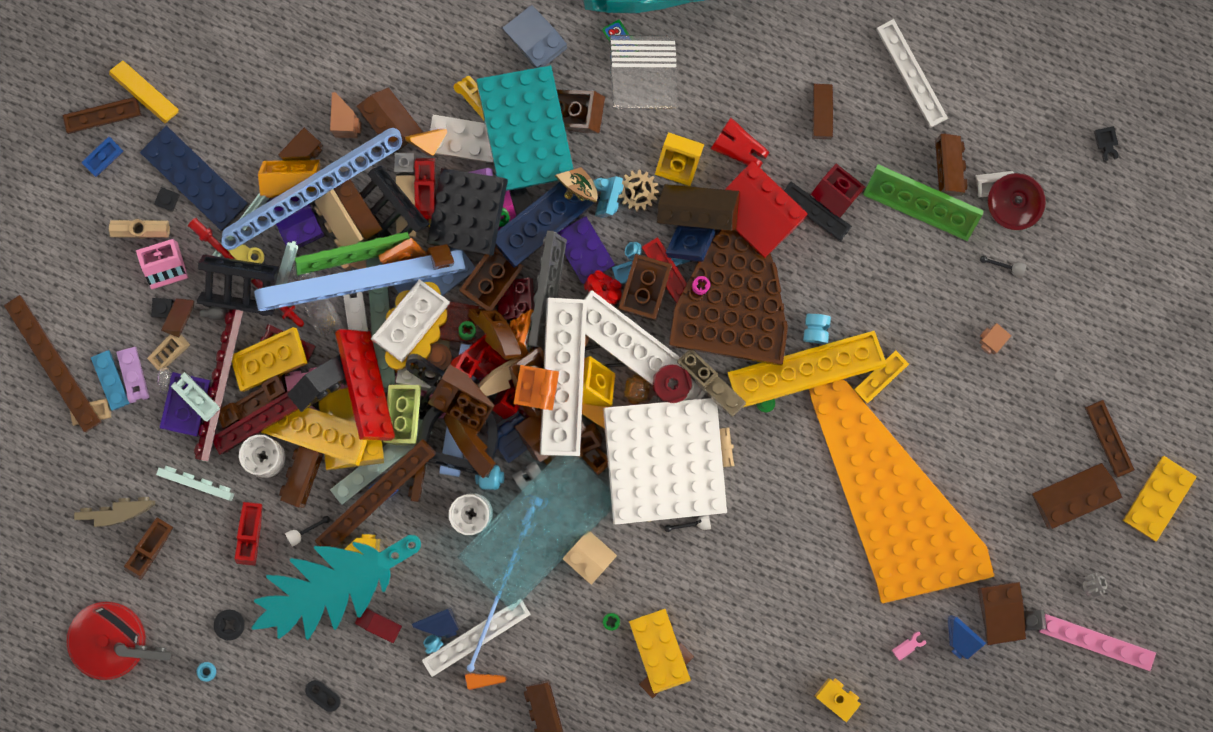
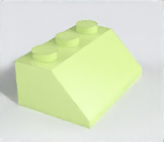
M421 385L388 386L387 405L395 438L391 441L383 440V443L404 446L416 444Z

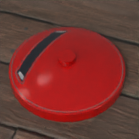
M99 602L86 607L74 618L67 634V649L74 665L85 675L100 680L115 679L127 674L141 659L118 656L114 651L116 643L121 642L126 647L134 648L136 644L145 645L146 643L145 630L139 617L130 608L116 602Z

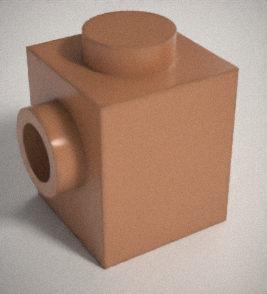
M996 323L990 329L986 328L981 333L980 337L982 339L979 343L982 344L981 348L986 353L994 355L1012 335Z

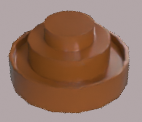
M436 343L430 345L431 353L427 360L441 370H446L452 360L450 350L443 344Z

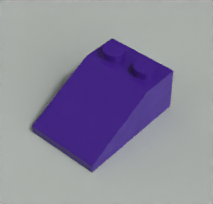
M297 196L290 198L294 202L300 200ZM310 203L276 223L285 245L288 242L292 243V241H295L298 249L325 237ZM277 206L274 209L276 211H282L284 208H282L281 206Z

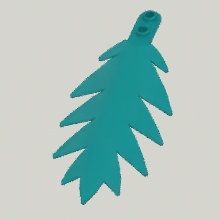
M407 535L381 552L369 545L353 542V546L362 554L335 547L314 546V549L333 569L306 560L290 558V562L310 582L281 575H266L269 581L289 596L274 595L254 599V603L260 605L266 611L259 616L251 629H266L277 626V638L280 639L294 627L302 616L305 638L308 640L315 631L326 605L333 629L336 630L348 604L349 593L357 617H361L371 601L378 581L380 580L382 592H385L390 581V568L420 550L421 541L419 537ZM410 542L415 543V546L413 548L408 547V544ZM397 552L398 557L392 558L391 554Z

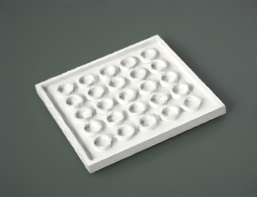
M711 398L685 400L678 403L663 402L603 408L613 524L727 513L718 407Z

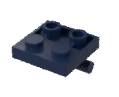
M518 410L514 415L503 419L497 424L499 436L497 448L508 463L528 450L514 428L515 425L524 420Z

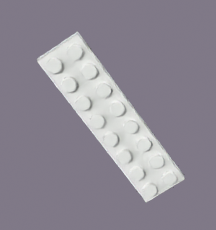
M591 290L584 299L587 300L586 336L651 385H653L654 374L661 367L670 364L680 366L677 363L680 359L678 355ZM671 378L669 379L668 387L674 389L677 381H673ZM692 380L691 390L683 401L701 399L705 392Z
M547 298L544 369L559 371L553 411L542 409L541 455L580 456L587 300Z

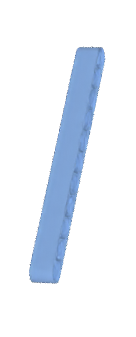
M395 128L387 129L226 227L222 232L221 243L223 247L228 250L237 248L395 152L402 145L400 131ZM392 136L398 138L396 142L388 141ZM378 146L381 150L373 152L372 148ZM359 156L365 158L363 162H357L355 159ZM345 166L349 170L341 172L339 168ZM329 176L332 180L325 182L323 178ZM313 186L316 188V190L310 192L307 190V188ZM297 196L300 200L294 202L290 198ZM277 206H281L284 209L282 211H276L274 208ZM260 216H265L267 220L260 221L258 218ZM249 226L251 230L245 231L242 227ZM233 236L235 239L229 241L226 239V237Z
M461 250L450 251L454 259L452 267L433 270L431 256H425L255 290L254 294L258 311H266L414 282L419 279L424 280L459 273L466 269Z

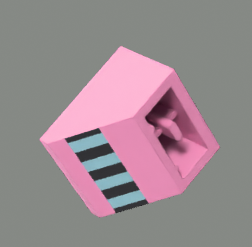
M174 239L136 250L141 269L151 289L188 279L178 242Z

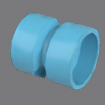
M806 314L805 325L808 328L804 330L803 341L828 344L829 332L826 330L830 328L831 317L822 314Z

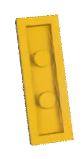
M894 351L886 359V367L874 370L854 389L866 404L909 365L897 351Z

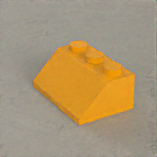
M320 159L263 161L258 173L260 196H266L267 198L276 197L320 171ZM310 186L307 188V190L313 192L316 190V188Z

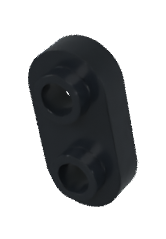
M313 680L307 684L305 688L307 697L327 712H333L340 707V696L323 682ZM314 686L319 687L318 693L313 692ZM329 698L334 699V705L328 704Z

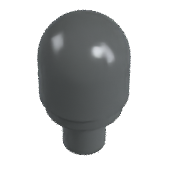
M215 306L200 310V316L209 317L210 320H223L228 313L227 308Z

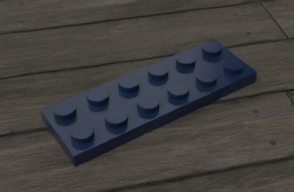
M165 126L140 151L160 173L221 231L248 205L235 190L168 126Z
M560 181L498 230L495 246L515 268L543 246V239L547 231L559 233L597 201L577 194Z

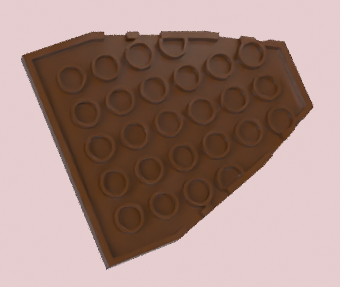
M720 230L711 242L704 261H698L674 308L668 346L782 366L788 325L785 320L784 303L782 304L780 294L781 287L778 271L771 253L766 258H763L737 231ZM699 276H704L710 281V288L703 295L696 294L692 289L693 281ZM698 281L697 288L704 290L705 283Z

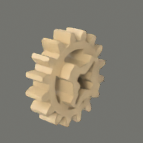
M638 170V174L631 171L630 177L625 174V181H622L623 191L618 196L619 199H624L622 205L628 204V210L635 207L636 212L641 207L643 211H646V205L652 207L651 201H657L654 195L659 194V191L654 189L658 186V183H652L654 176L648 178V172L642 175L641 170ZM634 179H640L638 182L635 183L630 182ZM646 182L649 184L651 188V193L650 191L646 190ZM642 184L641 192L643 193H639L635 197L634 189H638V187H640V185ZM625 189L631 194L630 200L626 196ZM640 199L646 200L645 202L637 203Z

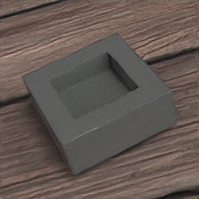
M1044 610L1024 611L1025 631L1046 629Z

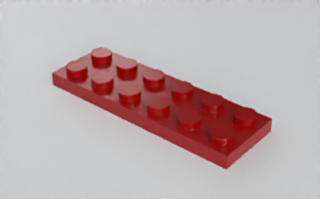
M339 329L335 332L359 439L391 441L395 438L373 341L371 340V332Z

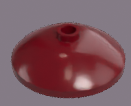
M1011 173L1001 177L994 183L988 195V208L992 217L998 224L1011 230H1023L1033 226L1042 217L1046 207V197L1041 185L1031 176L1022 173ZM1020 196L1022 198V202H1018L1016 200V197Z

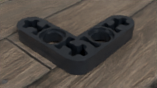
M411 354L407 357L406 369L431 386L420 399L418 419L423 420L432 405L428 404L429 396L434 393L445 372L421 355ZM433 371L436 376L432 378L427 377L425 372ZM428 404L427 411L420 412V409L423 410Z

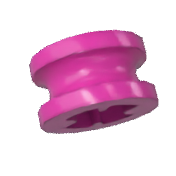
M704 276L697 277L692 283V289L698 295L705 294L710 288V281ZM698 281L705 283L704 290L697 288Z

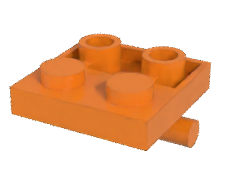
M520 365L514 404L553 411L559 371Z

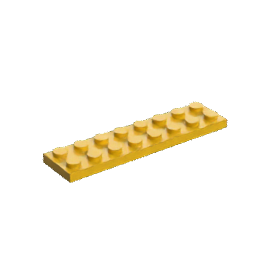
M874 330L784 356L782 366L762 362L727 373L732 389L746 402V405L743 407H747L886 367L887 363Z

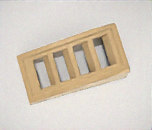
M169 335L147 359L161 372L182 354L190 344L182 335L179 338ZM168 345H170L175 351L172 352L168 348ZM162 350L169 355L168 358L161 352ZM157 355L164 361L162 364L156 358Z

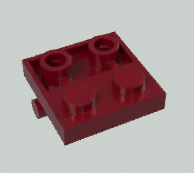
M533 278L514 280L497 303V311L506 321L517 319L522 313L524 314L530 309L534 311L535 293Z

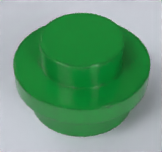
M775 399L757 403L756 406L761 412H770L775 407Z

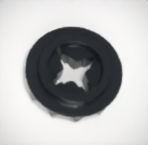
M224 610L214 620V631L223 640H235L245 630V621L242 615L235 610ZM235 619L233 624L234 630L229 628L224 631L227 625L225 620L230 622Z

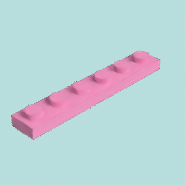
M1045 614L1046 629L1039 630L1040 633L1148 671L1151 670L1156 655L1155 652Z

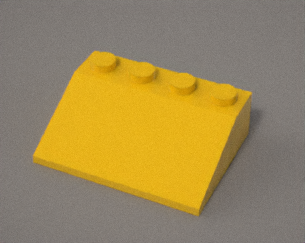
M348 388L339 389L334 393L330 392L319 401V410L321 412L356 423ZM367 440L359 465L324 454L326 470L384 463L382 440Z

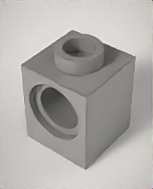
M395 153L394 172L396 175H415L416 156L414 153Z

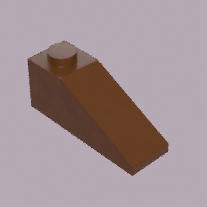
M351 179L334 188V191L366 240L382 231L381 226Z

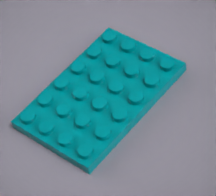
M551 66L476 79L496 177L508 179L506 191L561 181L556 176L557 174L574 170Z

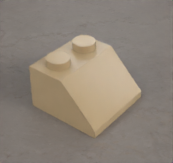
M588 530L563 557V560L592 585L617 555Z

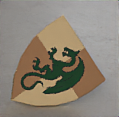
M582 167L555 175L567 188L564 195L565 198L571 199L573 194H575L581 201L586 199L597 202V189L593 180Z

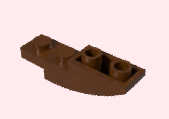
M469 309L468 317L486 333L485 341L492 349L496 350L502 358L507 360L521 358L522 354L516 337L506 320L497 310Z

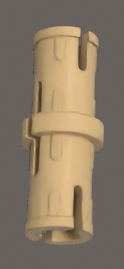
M730 428L720 429L723 467L735 466L732 453L734 446L731 445Z

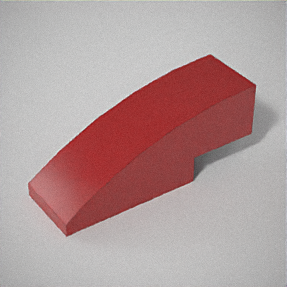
M435 158L415 159V207L425 219H431L434 213L436 186Z
M243 502L234 558L236 564L256 565L262 520V504Z

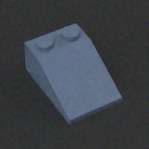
M533 5L529 6L502 28L534 68L545 67L567 49V43Z

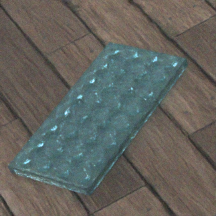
M558 455L457 557L512 611L561 562L563 557L581 537L587 535L612 510L611 491L578 456Z

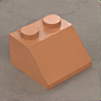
M332 92L330 131L335 138H358V133L362 131V123L359 122V118H357L354 111L339 95Z

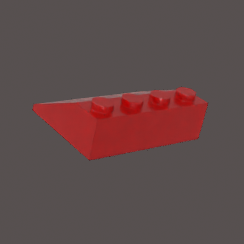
M753 161L725 189L740 191L737 228L735 231L763 258H766L808 215Z

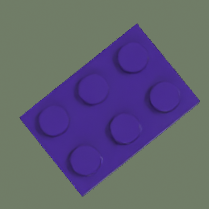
M587 216L557 233L567 239L565 256L582 285L596 270L605 272L615 266Z
M172 372L160 429L198 437L203 418L171 387L174 382L177 383L181 379L180 376L182 375ZM190 376L208 394L211 380Z

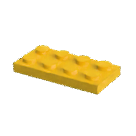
M294 327L234 353L231 361L239 389L242 392L261 385L276 375L281 376L308 364L298 330Z
M1162 456L1122 521L1157 542L1197 476L1167 457Z
M666 609L629 621L654 694L691 681Z

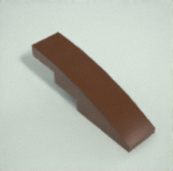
M445 414L443 417L458 448L482 478L488 476L496 462L485 452L488 447L477 436L479 431Z

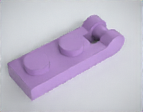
M132 347L117 351L129 403H134L137 399L141 398L143 400L148 399L149 394L137 348ZM139 386L140 391L134 392L133 387Z

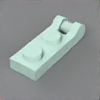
M184 372L180 376L181 379L177 383L174 382L171 387L208 422L220 407Z

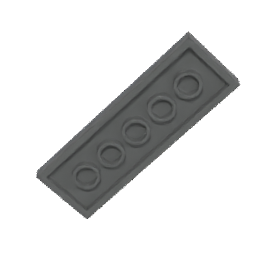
M547 231L543 239L544 253L540 258L541 271L537 277L538 290L534 295L535 308L531 314V331L528 333L529 346L534 348L541 347L543 352H545L547 298H558L567 239L554 231Z

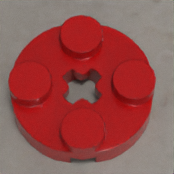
M596 270L584 283L585 291L587 289L589 292L591 290L609 304H613L612 306L616 305L621 298V283L600 270Z

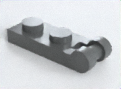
M121 642L114 645L115 653L122 657L170 661L171 653L166 651V647L155 646L154 649H147L146 645L136 644L134 648L126 647Z

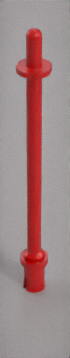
M194 218L188 224V227L200 237L199 239L202 242L205 241L211 244L224 258L235 259L213 237V231L210 228L207 229L197 218ZM259 279L251 280V283L256 288H262L263 283ZM294 305L290 308L288 306L279 308L284 313L283 319L289 317L298 327L304 326V321L293 312L296 308Z

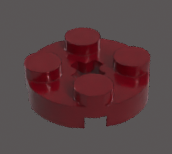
M665 365L653 376V390L661 401L669 403L681 402L688 396L692 387L690 374L678 365ZM671 378L673 381H677L674 389L668 387L669 379Z

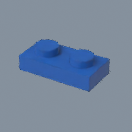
M109 136L81 163L97 177L123 150Z

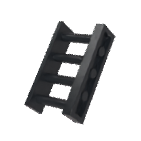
M382 166L373 168L367 173L371 178V182L360 192L363 199L377 186L383 192V196L370 209L382 228V231L375 234L377 238L392 236L387 229L401 215L408 225L400 233L408 232L409 235L413 230L419 232L429 225V222ZM390 201L396 210L382 223L376 214Z
M202 255L198 262V270L206 272L205 292L200 293L196 304H202L206 307L215 306L258 313L262 316L273 315L275 309L258 311L256 300L250 299L251 279L262 280V288L270 287V282H274L278 275L279 266ZM214 272L225 275L224 295L213 294ZM233 275L244 278L243 298L232 297Z

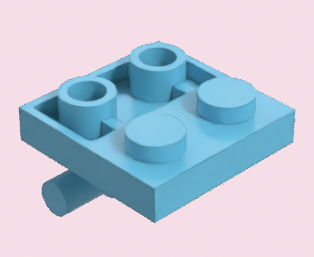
M615 176L607 179L597 178L593 180L597 191L601 192L595 216L603 218L616 213L618 209V195L623 191V178Z

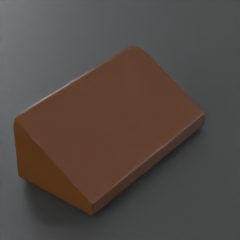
M176 298L161 331L179 338L194 308L195 301Z

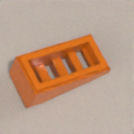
M465 674L469 690L504 683L507 680L504 675Z

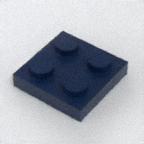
M677 225L666 251L667 257L703 262L714 237V229Z

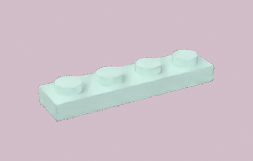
M165 466V469L158 468L156 475L229 501H232L235 493L230 492L231 488L223 485H220L219 488L212 486V481L203 478L201 481L195 480L194 475L183 472V475L176 473L177 469Z

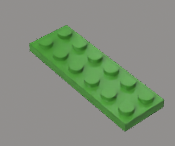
M879 164L863 193L868 198L966 241L969 240L984 212L977 207Z

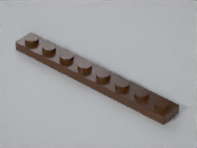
M19 295L6 303L4 307L82 430L87 433L102 423L24 298Z
M422 439L328 527L315 542L319 546L336 548L426 464L436 452Z

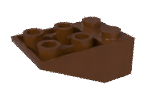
M450 364L428 404L477 431L481 430L494 408V404L466 373Z

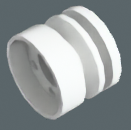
M254 435L243 442L239 450V460L247 472L261 478H270L276 476L285 465L286 454L279 442L266 435ZM266 454L268 456L267 460L261 459V455Z
M469 493L458 497L449 509V520L452 527L464 535H474L485 530L493 518V509L490 502L484 496L477 493ZM473 508L474 513H477V515L471 519L467 513Z

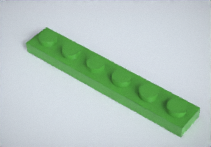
M408 232L397 233L384 238L380 237L371 241L358 242L332 250L302 255L295 258V270L297 275H302L379 257L386 250L392 249L404 240L410 239Z

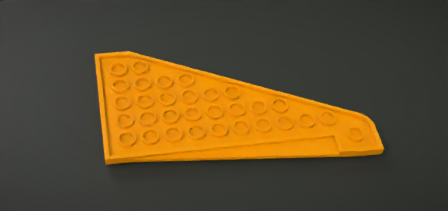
M841 379L808 389L813 408L873 572L881 604L995 577L988 549L984 542L845 380Z

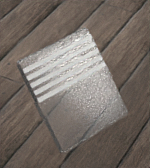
M610 35V78L612 81L613 109H678V71L676 66L675 36Z

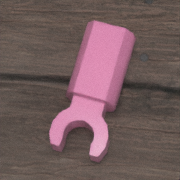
M915 632L911 640L907 639L892 650L899 661L915 651V647H921L926 644V640L920 643L916 641L917 636L921 634L920 632Z

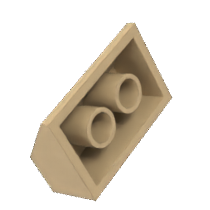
M334 189L315 201L316 206L314 208L320 217L324 216L327 221L324 225L329 233L333 232L336 239L334 241L338 247L353 245L365 240Z

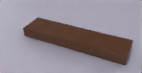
M132 97L62 116L66 132L71 134L142 116L138 100Z
M1101 400L1085 407L1115 477L1118 478L1134 471L1135 469L1104 401Z

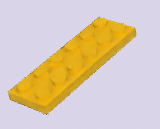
M307 408L303 412L298 409L261 431V433L355 465L360 464L367 440L359 439L356 423L312 408Z

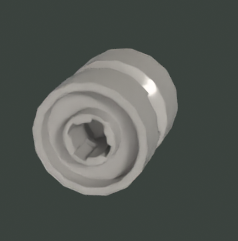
M535 461L526 466L525 471L520 470L512 475L525 496L532 493L536 486L541 487L548 482Z

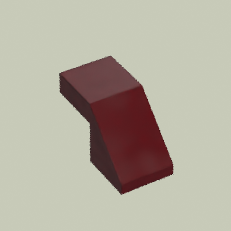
M366 608L361 617H357L355 621L356 625L391 643L395 642L402 628V625L369 608Z

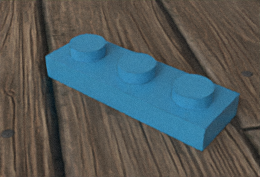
M108 350L91 357L111 411L131 404L128 401L126 390L111 352Z

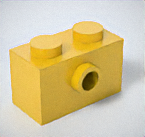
M828 678L815 694V697L847 722L861 705L857 701L859 697L852 691L848 693L842 689L844 685L836 678L833 681Z

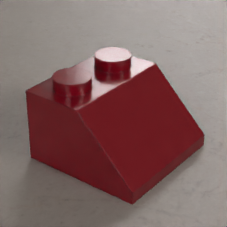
M836 163L815 187L811 195L816 201L826 206L831 213L841 218L864 190L865 186Z

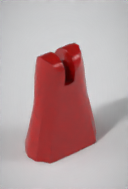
M730 117L710 148L747 166L752 161L759 167L763 164L752 153L763 159H766L770 153L732 117Z

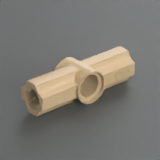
M110 220L109 233L110 237L169 238L170 226L169 221ZM143 225V231L137 234L136 227Z

